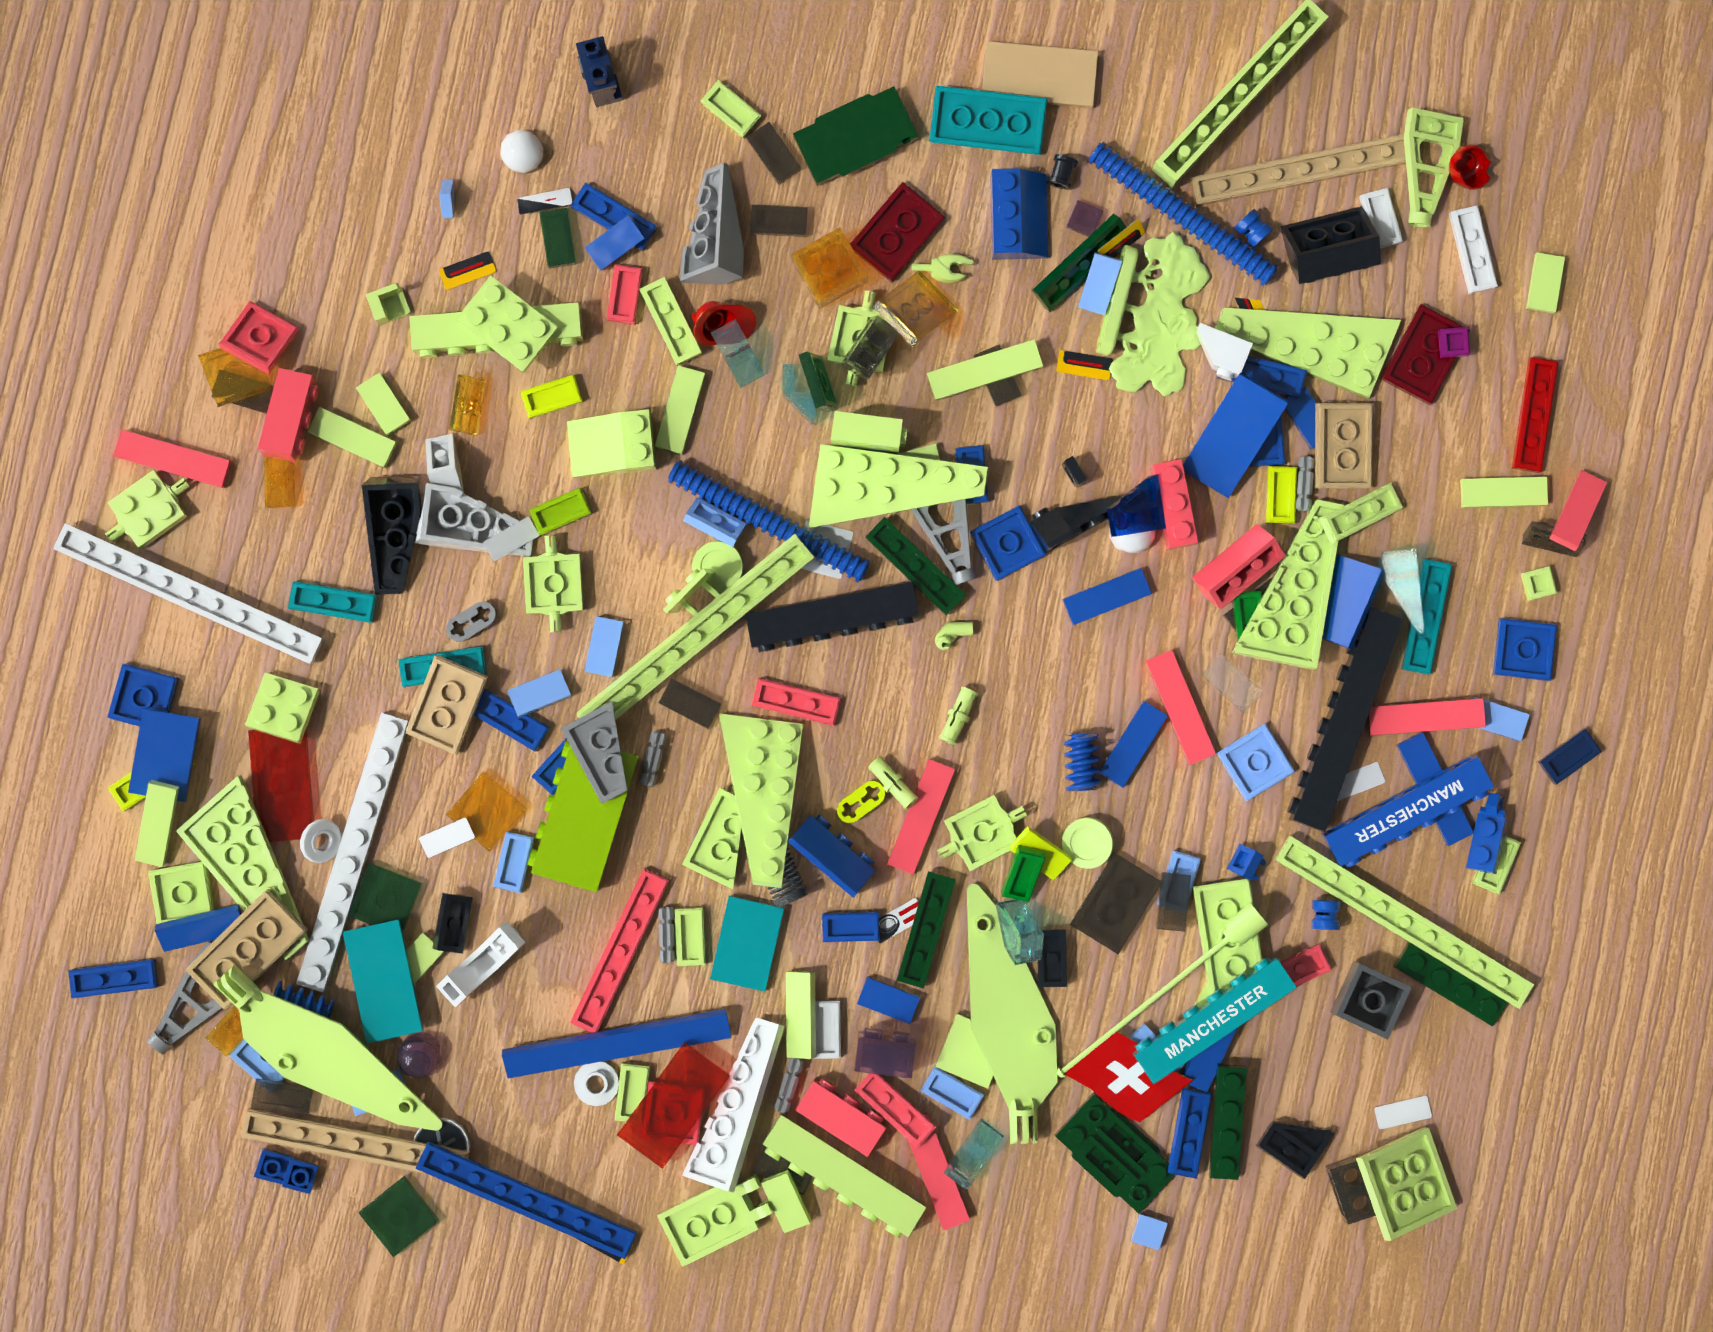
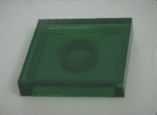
M808 351L799 354L815 408L826 412L837 410L838 404L823 357Z
M368 863L348 916L370 925L400 919L402 931L404 932L423 883L376 864Z
M405 1175L358 1212L392 1257L396 1256L439 1221L438 1217Z

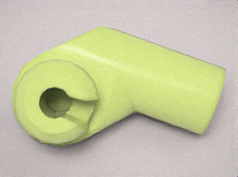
M947 622L936 634L935 643L937 647L941 650H948L958 636H973V622Z

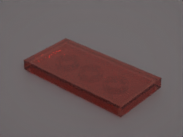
M307 728L301 744L261 731L248 730L254 807L269 842L300 840L306 827L314 822Z
M684 1042L620 1129L617 1136L663 1169L728 1080L730 1074Z

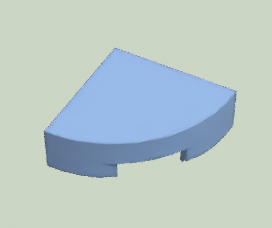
M444 180L441 185L440 203L443 218H453L454 180Z

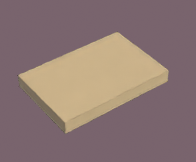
M1315 404V488H1372L1373 404Z
M435 655L405 733L454 755L459 754L489 677L440 655Z

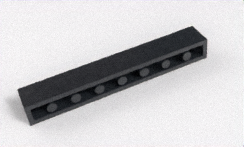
M1370 607L1352 650L1346 649V654H1349L1346 665L1342 664L1337 673L1336 680L1340 682L1336 692L1332 690L1327 700L1326 706L1330 707L1327 717H1322L1319 722L1317 733L1320 736L1317 744H1312L1309 749L1307 759L1310 760L1307 771L1303 770L1297 782V786L1300 787L1297 798L1293 796L1287 810L1291 814L1289 820L1321 832L1326 831L1401 628L1403 618Z

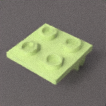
M696 569L685 580L688 584L681 591L676 589L666 599L668 605L663 610L666 613H678L684 607L695 616L700 611L689 599L702 586L715 598L722 594L709 582L717 573L713 569H702L700 571Z

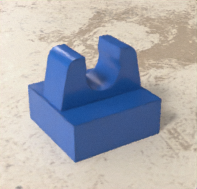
M1239 844L1227 869L1250 881L1251 879L1257 880L1259 876L1255 872L1259 864L1265 866L1266 861L1263 859L1264 855Z

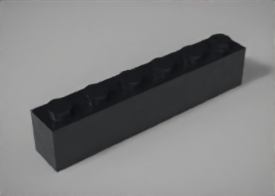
M913 582L748 613L745 616L752 649L758 648V652L761 653L775 650V644L785 642L786 647L802 645V639L811 637L814 638V642L831 639L830 634L841 632L842 637L858 634V628L868 626L870 631L885 629L886 623L897 621V626L914 623L913 618L918 617L919 613Z

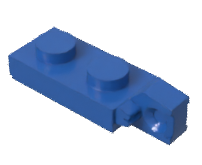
M1489 793L1486 807H1480L1466 868L1469 870L1491 874L1497 873L1508 819L1506 818L1507 811L1502 810L1505 798L1500 794Z

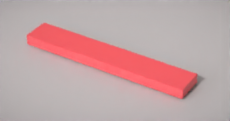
M643 868L572 1017L571 1024L590 1033L598 1032L670 880Z

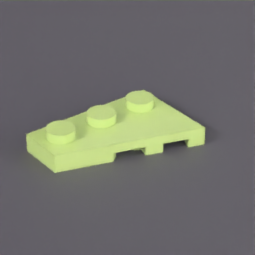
M719 788L682 864L731 889H734L742 829L734 794Z

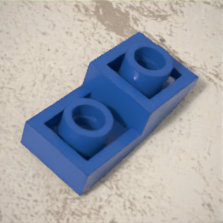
M262 1148L254 1177L282 1184L284 1188L310 1194L318 1165L284 1153Z

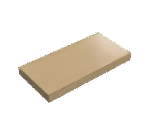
M986 41L982 91L1047 98V105L1092 109L1098 51Z
M266 889L185 971L226 1010L233 1003L214 986V983L223 974L229 971L233 965H236L254 983L308 929L269 889Z

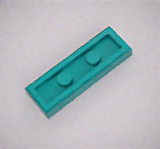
M293 581L288 609L373 623L378 596Z
M482 646L398 659L402 687L423 685L435 655H440L483 675H487L484 648Z

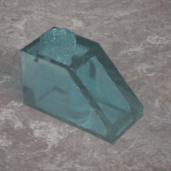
M1014 899L996 903L1004 947L1014 965L1041 960L1044 934L1026 902Z

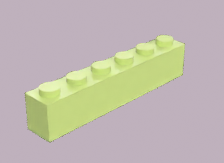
M579 303L531 306L559 328L544 348H548L549 343H560V346L569 347L576 346L577 341H584L582 311ZM461 312L409 316L412 351L415 354H420V358L437 357L439 352H448L449 356L464 355L465 350H476V353L483 354L491 353L493 349L456 321Z
M779 1115L762 1143L767 1147L764 1151L766 1154L777 1161L781 1157L791 1162L788 1168L802 1177L805 1172L815 1178L812 1182L826 1192L829 1188H832L839 1193L837 1196L838 1200L849 1207H852L853 1203L863 1208L861 1212L863 1216L874 1223L877 1219L882 1220L887 1224L885 1230L898 1238L902 1234L909 1237L926 1209L925 1206L782 1115Z

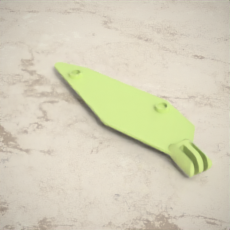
M970 884L967 887L971 1029L1009 1108L1010 1145L1017 1144V1116L1021 1144H1028L1029 1142L1028 1116H1030L1031 1141L1033 1144H1038L1037 1109L1058 1083L1056 1025L1002 912L979 885ZM980 919L986 922L984 930H980L977 926Z
M233 965L229 971L214 983V986L239 1009L243 1039L284 1078L398 1125L435 1131L441 1129L443 1125L441 1118L343 1024L260 990L236 965ZM403 1102L408 1103L409 1106H405Z

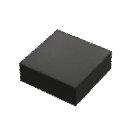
M1073 456L1062 463V467L1074 487L1077 488L1087 481Z

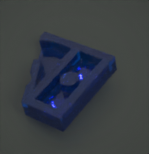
M1158 474L1148 476L1107 508L1111 537L1166 529Z

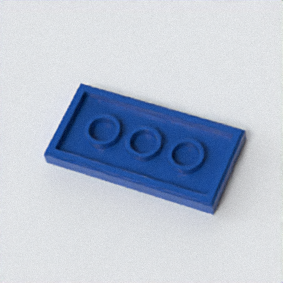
M1240 372L1183 464L1184 472L1229 498L1289 401Z

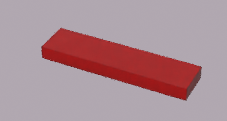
M1534 357L1528 358L1511 469L1535 473L1542 472L1558 361Z

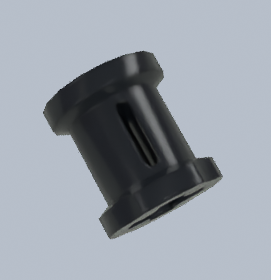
M1055 154L1053 159L1055 165L1051 177L1047 178L1046 183L1058 189L1070 190L1071 184L1069 181L1073 169L1078 165V161L1066 155Z

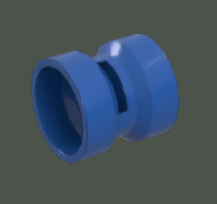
M1255 208L1234 227L1239 234H1244L1248 238L1247 242L1252 248L1256 247L1274 229L1269 223H1264L1260 219V213Z
M1312 900V909L1315 911V918L1312 919V929L1340 930L1341 921L1338 919V912L1341 910V901Z

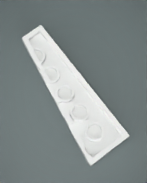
M755 1018L739 1052L738 1059L729 1073L730 1080L725 1091L720 1093L717 1099L719 1104L714 1115L708 1118L705 1125L707 1130L701 1142L696 1144L682 1176L729 1192L735 1191L784 1026Z

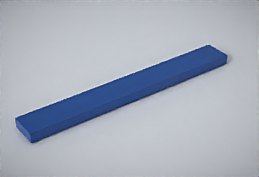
M723 1009L502 1049V1058L507 1078H514L731 1038V1030L727 1011Z
M429 1141L415 1168L623 1259H626L637 1235V1231Z

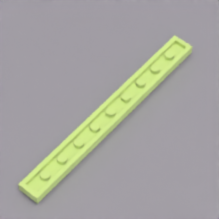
M796 534L791 536L576 712L578 718L612 701L616 720L814 558L813 554Z
M1288 836L1274 859L1518 1009L1521 1008L1534 984L1292 836Z

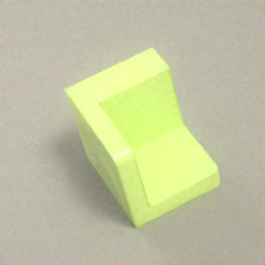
M398 283L365 294L374 319L379 325L411 313L403 289Z

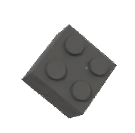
M1353 961L1330 1013L1385 1039H1389L1412 987Z

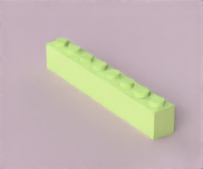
M1305 0L1154 163L1152 171L1173 188L1320 30L1329 16L1311 0Z

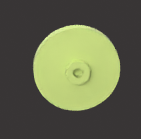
M714 541L705 544L696 552L692 562V571L696 569L699 571L702 569H713L717 574L709 582L720 592H723L741 578L743 560L735 547H731L722 541Z
M1083 817L1075 820L1066 828L1062 837L1063 851L1071 856V863L1081 868L1091 869L1102 865L1110 857L1113 850L1114 842L1110 829L1096 818Z

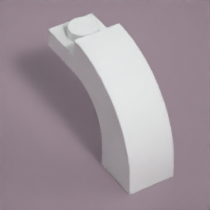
M506 921L436 987L456 1007L501 968L526 942L521 938L519 932Z

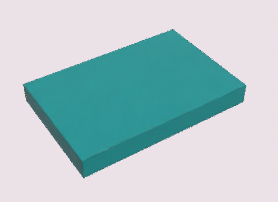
M729 896L710 979L765 992L784 908H776L773 905Z

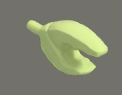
M946 254L932 259L931 264L912 263L911 270L930 271V277L937 281L956 283L964 280L966 275L952 273L950 266L973 265L974 261L962 255Z

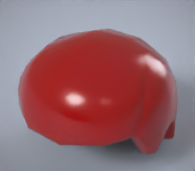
M1473 144L1461 146L1450 159L1449 173L1453 182L1459 186L1470 190L1481 189L1491 179L1487 173L1491 161L1486 156L1485 151L1479 146Z

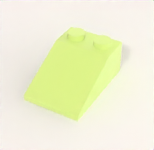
M649 409L567 421L572 478L657 470L652 417Z

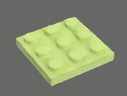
M1420 1128L1356 1158L1384 1240L1392 1241L1457 1209L1429 1128Z

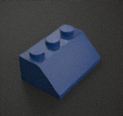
M1021 168L992 169L990 175L992 260L1048 259L1046 174Z
M810 815L788 842L854 898L875 872V869L871 867L875 862L864 852L857 855L850 849L853 843L840 833L836 837L828 829L832 825L822 816L818 815L814 818Z

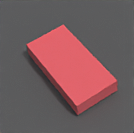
M614 265L607 321L635 325L643 268Z

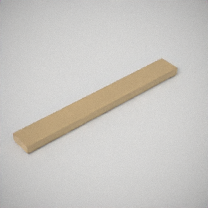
M1404 134L1191 177L1190 181L1195 205L1201 206L1406 164Z
M251 1108L246 1109L241 1138L424 1173L415 1168L427 1143ZM441 1146L469 1158L470 1151Z

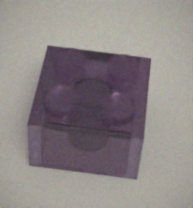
M866 1027L864 1032H858L854 1071L912 1079L916 1048L915 1039L910 1038V1033L893 1031V1036L883 1035L881 1029Z

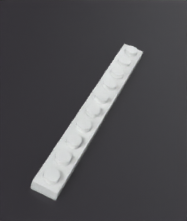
M64 524L54 545V550L309 664H313L324 640L317 635L69 524Z
M385 713L380 714L296 982L297 985L320 992L326 991L404 742L405 731L409 723L408 720Z

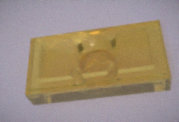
M458 374L449 430L478 436L486 380Z
M264 456L265 508H295L294 462Z
M235 1005L205 1037L226 1057L243 1040L240 1012Z

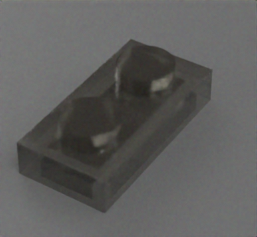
M1532 521L1523 534V545L1573 557L1579 555L1587 540V534H1584L1576 551H1573L1549 539L1555 526L1545 522Z

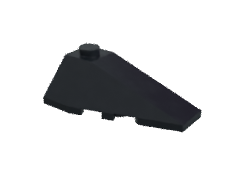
M400 476L370 477L361 486L375 595L402 594L406 584L422 510L419 482Z
M1144 492L1058 507L1051 511L1046 507L1033 514L1034 520L1029 524L1044 552L1047 553L1146 498Z

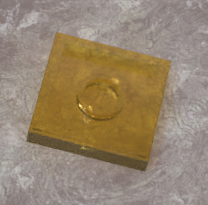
M221 348L198 355L217 407L272 389L265 372Z
M483 771L446 815L454 822L466 818L475 836L474 839L490 851L526 810V807Z

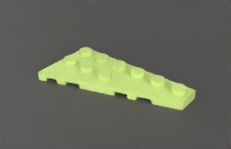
M1223 308L1215 329L1253 343L1250 351L1284 365L1307 370L1306 374L1368 399L1373 391L1401 320Z
M821 444L809 528L985 496L989 468Z
M1318 499L1313 503L1285 554L1286 557L1280 563L1234 647L1233 654L1311 670L1317 669L1338 541L1330 543L1319 518L1344 505Z
M719 713L753 885L782 888L803 724Z
M239 775L177 829L176 832L243 911L266 889H269L302 923L243 777ZM307 932L282 955L285 960L290 959L310 941Z

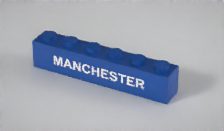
M1471 755L1321 834L1336 862L1340 866L1346 865V867H1351L1362 860L1360 856L1370 851L1372 854H1375L1387 848V842L1395 838L1397 841L1409 837L1413 834L1412 829L1420 825L1425 828L1438 821L1437 816L1445 812L1449 815L1461 810L1464 807L1462 803L1470 799L1478 801L1489 795L1488 790L1494 786L1479 757Z

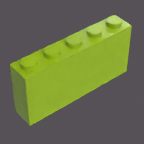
M568 740L565 741L561 756L565 757L566 761L563 769L557 767L553 784L558 785L555 796L550 794L548 796L544 811L549 812L546 823L540 822L536 838L541 839L538 850L532 849L527 864L532 866V874L597 893L639 757L638 755L620 750L627 791L601 804Z

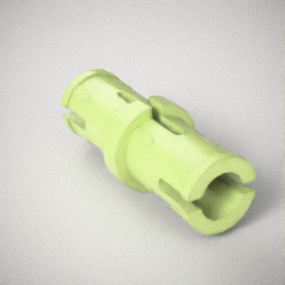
M963 686L961 687L953 709H949L947 713L949 718L942 734L939 736L941 740L956 745L964 724L969 722L970 717L968 715L978 696L977 692Z
M882 756L875 759L869 765L868 769L884 785L883 789L887 793L891 792L905 810L912 807L918 801V796L903 782L904 777L900 773L896 774Z

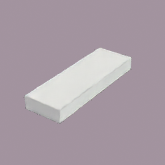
M1478 205L1451 211L1449 218L1468 295L1497 288L1498 285Z

